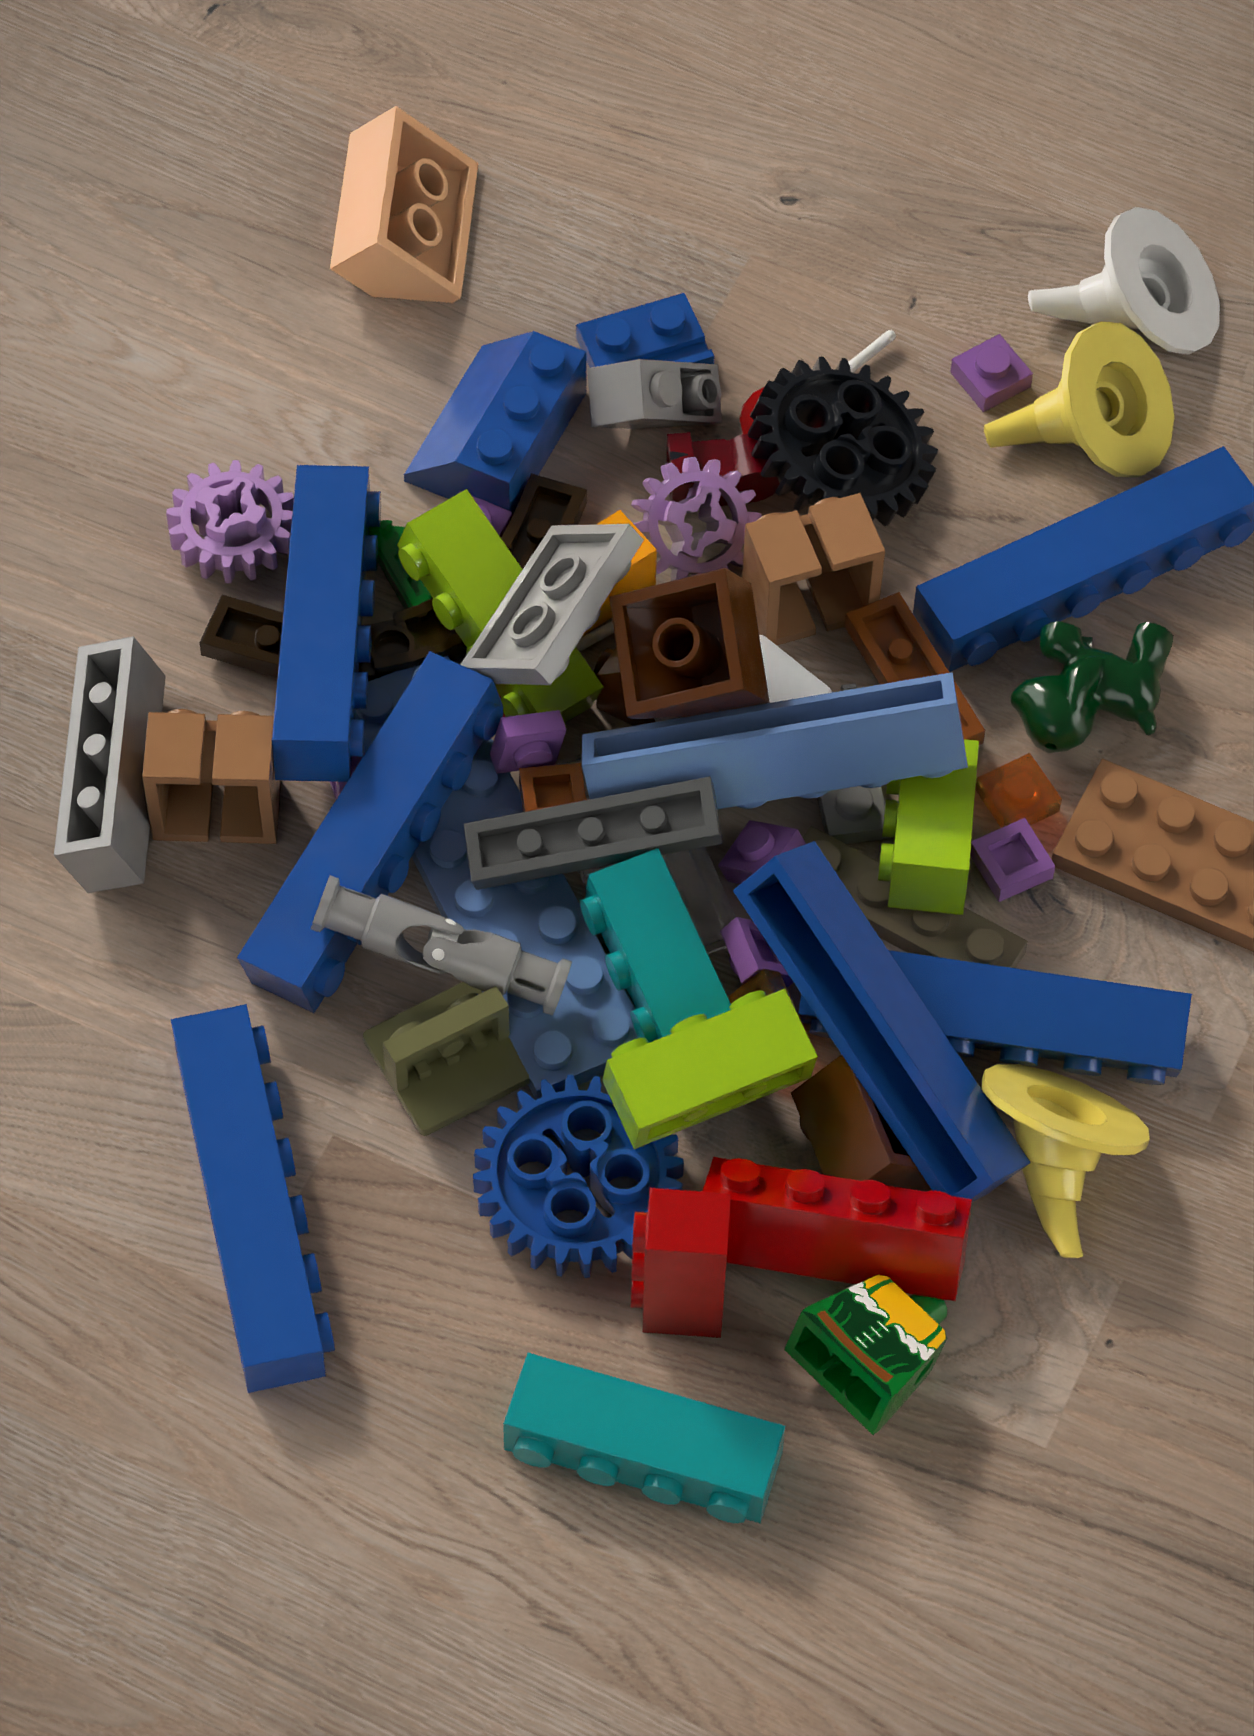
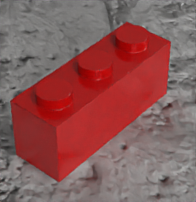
M650 1188L648 1213L635 1212L632 1241L631 1308L643 1309L642 1333L721 1338L731 1193Z

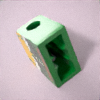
M876 1275L804 1308L797 1319L784 1350L860 1424L874 1435L880 1431L933 1369L948 1339L945 1330L939 1325L947 1318V1305L944 1299L914 1294L908 1296L889 1277Z

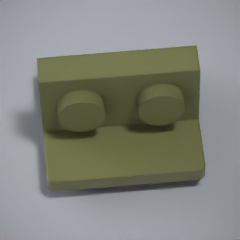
M461 982L363 1033L364 1044L417 1130L423 1136L430 1135L530 1084V1077L509 1038V1005L497 986L482 993L481 990Z

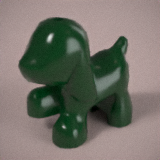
M1054 621L1044 625L1040 633V650L1045 657L1064 664L1063 670L1060 675L1026 679L1014 689L1010 696L1011 705L1018 711L1026 733L1034 745L1047 753L1064 752L1081 745L1091 733L1095 714L1098 710L1112 713L1127 721L1136 722L1146 735L1154 734L1157 727L1154 710L1159 703L1161 694L1159 679L1164 671L1174 635L1161 625L1150 622L1140 623L1135 629L1127 657L1123 659L1111 652L1093 648V637L1082 636L1081 629L1073 624Z

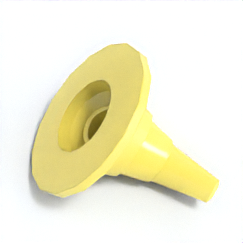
M1097 322L1080 331L1074 337L1065 353L1062 377L1058 387L1037 398L1034 403L985 424L984 433L986 441L990 448L1044 442L1048 444H1075L1082 447L1095 465L1113 476L1140 477L1160 465L1171 445L1174 424L1171 388L1159 358L1142 336L1122 323Z
M996 1064L985 1069L982 1076V1091L995 1106L1013 1118L1016 1141L1031 1162L1022 1170L1043 1230L1061 1257H1083L1078 1232L1076 1201H1081L1086 1171L1095 1170L1102 1153L1109 1155H1135L1146 1149L1150 1140L1149 1128L1133 1111L1120 1102L1080 1081L1052 1071L1021 1064Z

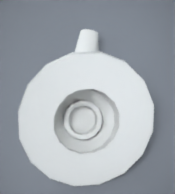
M1135 207L1114 217L1105 234V265L1101 273L1081 280L1079 285L1030 290L1028 294L1029 306L1032 312L1089 324L1101 321L1122 323L1130 329H1139L1148 339L1165 350L1189 355L1211 344L1219 328V297L1213 275L1198 247L1181 227L1158 211Z

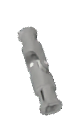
M331 875L325 886L311 926V930L319 933L324 928L361 940L362 948L436 973H451L456 979L482 991H487L497 986L502 996L507 992L543 1005V1012L552 1016L559 1002L572 961L564 958L556 963L522 951L521 943L491 932L475 929L466 930L459 923L385 894H380L377 898L340 886L339 878ZM413 926L431 927L428 934V942L424 946L423 953L414 949L404 939L402 933L404 929Z

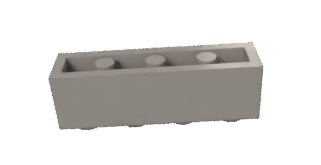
M134 636L78 647L54 856L87 893L144 884L150 820L142 774L148 712H162L166 675Z

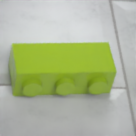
M964 739L968 768L953 770L951 773L938 778L916 776L892 780L887 784L886 794L898 795V801L886 799L882 837L894 838V844H881L878 880L890 882L888 907L963 915L970 866L979 741Z
M786 989L767 996L763 990L748 993L735 1000L729 1007L730 1011L707 1019L705 1014L688 1017L673 1026L670 1030V1035L648 1043L646 1038H637L622 1044L611 1053L612 1058L606 1061L602 1081L634 1149L811 1078L818 1056Z

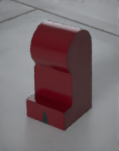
M690 432L667 434L666 464L672 462L680 473H682L684 458L696 457L700 471H703L704 466L709 460H720L721 469L719 476L723 477L729 472L737 470L741 473L740 480L735 486L738 492L754 490L756 496L748 503L762 501L775 494L780 484L778 476L770 478L761 476L760 473L767 460L752 457L751 452L757 440L748 437V434L739 435L731 440L714 439L692 441ZM694 482L684 483L669 493L670 501L680 502L687 498L689 488L693 487ZM721 495L719 499L720 506H727L726 500Z

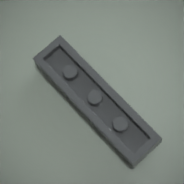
M710 776L464 823L471 882L476 890L617 864L657 848L664 855L723 843L715 790Z

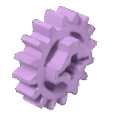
M688 457L684 458L682 473L671 462L661 466L663 482L652 477L646 478L643 481V486L651 495L649 499H636L632 501L631 506L643 513V521L633 524L641 533H644V536L657 549L656 574L662 573L669 567L672 569L671 581L686 578L688 574L694 576L722 568L728 569L727 564L729 562L735 566L743 567V553L740 550L744 546L745 524L758 520L762 515L757 512H747L745 504L751 501L756 494L754 490L738 492L735 488L741 477L740 472L736 470L729 472L723 477L719 476L721 468L720 460L717 459L709 460L704 466L703 471H700L697 458ZM687 482H694L693 487L689 488L687 498L680 502L665 500L668 494L676 487ZM721 495L730 508L732 520L726 518L719 504ZM699 510L698 519L707 523L706 530L696 532L691 536L692 526L684 522L685 515ZM658 524L665 526L673 542L671 550L664 544ZM712 543L726 545L714 558L706 562L697 563L698 558L702 557L706 546Z
M239 460L232 461L229 472H221L215 463L208 464L209 477L202 479L194 473L187 475L189 491L174 489L172 493L174 507L168 508L166 512L172 550H180L182 564L187 568L199 562L201 577L204 579H208L215 570L223 571L225 583H232L236 571H244L250 580H255L256 566L260 564L275 570L278 567L276 552L289 554L294 502L292 492L284 493L282 478L277 475L265 481L263 466L259 464L253 467L249 473L242 472ZM265 508H266V509L268 510V512L270 513V515H271V517H272L271 519L266 517V510H265ZM193 524L199 526V534L205 536L204 539L197 534Z

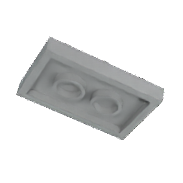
M630 524L551 526L460 665L492 678L495 684L551 685L567 668L569 656L585 631L590 629L598 620L601 612L600 608L615 584L622 580L630 570L631 560L644 539Z

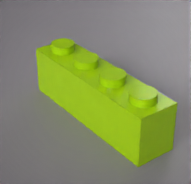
M466 489L409 521L397 546L399 548V559L405 571L415 581H422L433 597L432 605L438 619L448 630L455 629L466 645V654H468L523 569ZM577 647L570 654L569 664L565 671L551 685L495 684L501 696V702L504 707L503 712L506 717L560 710L564 723L591 708L604 687Z

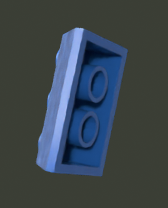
M535 331L482 345L404 473V482L447 499L457 495L459 491L467 489L472 496L504 508L514 514L531 473L539 475L587 393V351Z

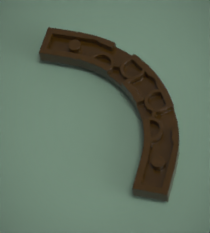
M531 473L514 514L501 537L522 569L551 526L578 525L587 505V489ZM222 594L199 642L201 655L251 671L278 677L283 612ZM433 598L416 606L393 613V620L362 625L371 626L370 663L359 662V672L368 673V682L395 671L421 665L429 651L442 657L448 655L450 660L466 654L467 647L455 629L448 630L438 619L432 605Z

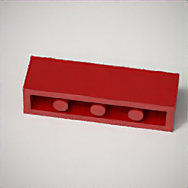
M713 1157L703 1191L731 1193L727 1263L855 1285L876 1275H883L889 1277L905 1293L956 1301L965 1262L972 1199L951 1196L941 1191L925 1192L888 1186L875 1180L858 1181L822 1175L809 1169L792 1170L756 1164L753 1161L742 1158L725 1159Z

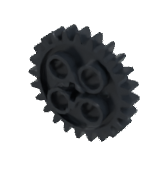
M819 356L812 369L802 359L797 361L792 372L785 368L780 369L774 382L770 380L767 382L750 414L754 422L748 431V437L757 440L751 455L754 458L767 460L760 473L761 476L769 478L778 476L781 482L775 493L779 496L792 491L797 495L794 509L797 511L803 509L808 504L813 506L825 498H843L861 493L872 521L876 518L882 525L888 526L895 514L904 518L913 504L917 505L929 487L928 483L936 472V468L931 463L938 453L937 448L927 444L934 434L933 428L917 426L925 413L922 408L907 409L904 405L910 395L907 390L896 394L891 393L888 390L891 384V377L887 375L878 382L871 380L870 366L866 364L858 374L853 373L846 358L841 359L836 369H831L824 356Z

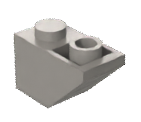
M637 359L587 368L591 427L644 429L722 423L721 387L717 364Z

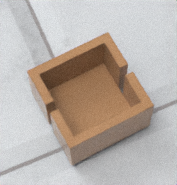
M861 493L843 498L829 497L822 499L813 506H810L808 514L800 516L797 510L784 514L775 512L745 524L742 578L752 585L759 634L767 637L775 645L816 635V626L797 581L806 580L827 632L843 628L845 626L846 613L880 600L885 549Z
M175 709L167 713L148 712L142 778L153 840L209 842L213 785H223L221 842L277 844L281 780H275L272 747L274 716L259 715L251 711H236L231 714H218L217 721L206 720L205 714L187 709Z

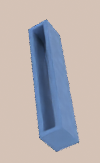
M953 672L582 734V768L589 799L710 776L714 785L717 809L735 806L751 809L772 800L796 796L808 799L817 798L832 790L856 786L877 788L888 784L892 780L916 776L938 778L951 773L953 770L968 768Z

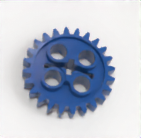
M567 1075L564 1091L557 1093L546 1079L542 1080L541 1098L534 1100L522 1090L518 1091V1112L516 1113L509 1108L500 1106L497 1109V1123L500 1128L484 1126L482 1130L483 1144L487 1148L475 1149V1168L480 1171L473 1174V1187L475 1193L483 1194L478 1198L479 1215L484 1217L493 1216L490 1220V1235L492 1238L502 1237L510 1233L507 1240L508 1254L510 1256L520 1253L526 1247L531 1249L530 1260L532 1269L536 1270L549 1257L555 1259L556 1275L559 1277L564 1275L570 1262H578L584 1278H590L593 1261L600 1259L611 1273L617 1272L618 1253L623 1251L629 1258H633L635 1212L648 1213L650 1188L683 1190V1183L677 1179L683 1177L684 1159L674 1156L678 1153L677 1134L668 1135L634 1149L610 1096L601 1093L600 1076L593 1077L587 1090H579L574 1076ZM581 1129H592L601 1134L598 1138L591 1141H583L573 1136L576 1131ZM545 1135H554L558 1142L561 1144V1149L560 1147L558 1149L555 1143H553ZM528 1162H539L548 1167L539 1174H527L519 1169V1167ZM567 1162L570 1164V1168H571V1170L574 1172V1173L569 1174L568 1176H567ZM589 1175L590 1189L588 1188L586 1181L583 1179ZM617 1177H630L636 1180L638 1184L630 1189H619L613 1187L609 1182ZM596 1202L597 1204L599 1202L613 1216L610 1218L604 1217L596 1207ZM565 1210H575L581 1212L585 1217L576 1223H565L559 1221L555 1216Z

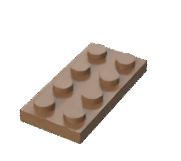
M1102 758L1053 851L1051 860L1055 864V868L1254 952V822Z

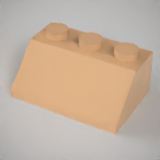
M397 106L350 133L330 269L371 297L454 303L461 299L479 163Z

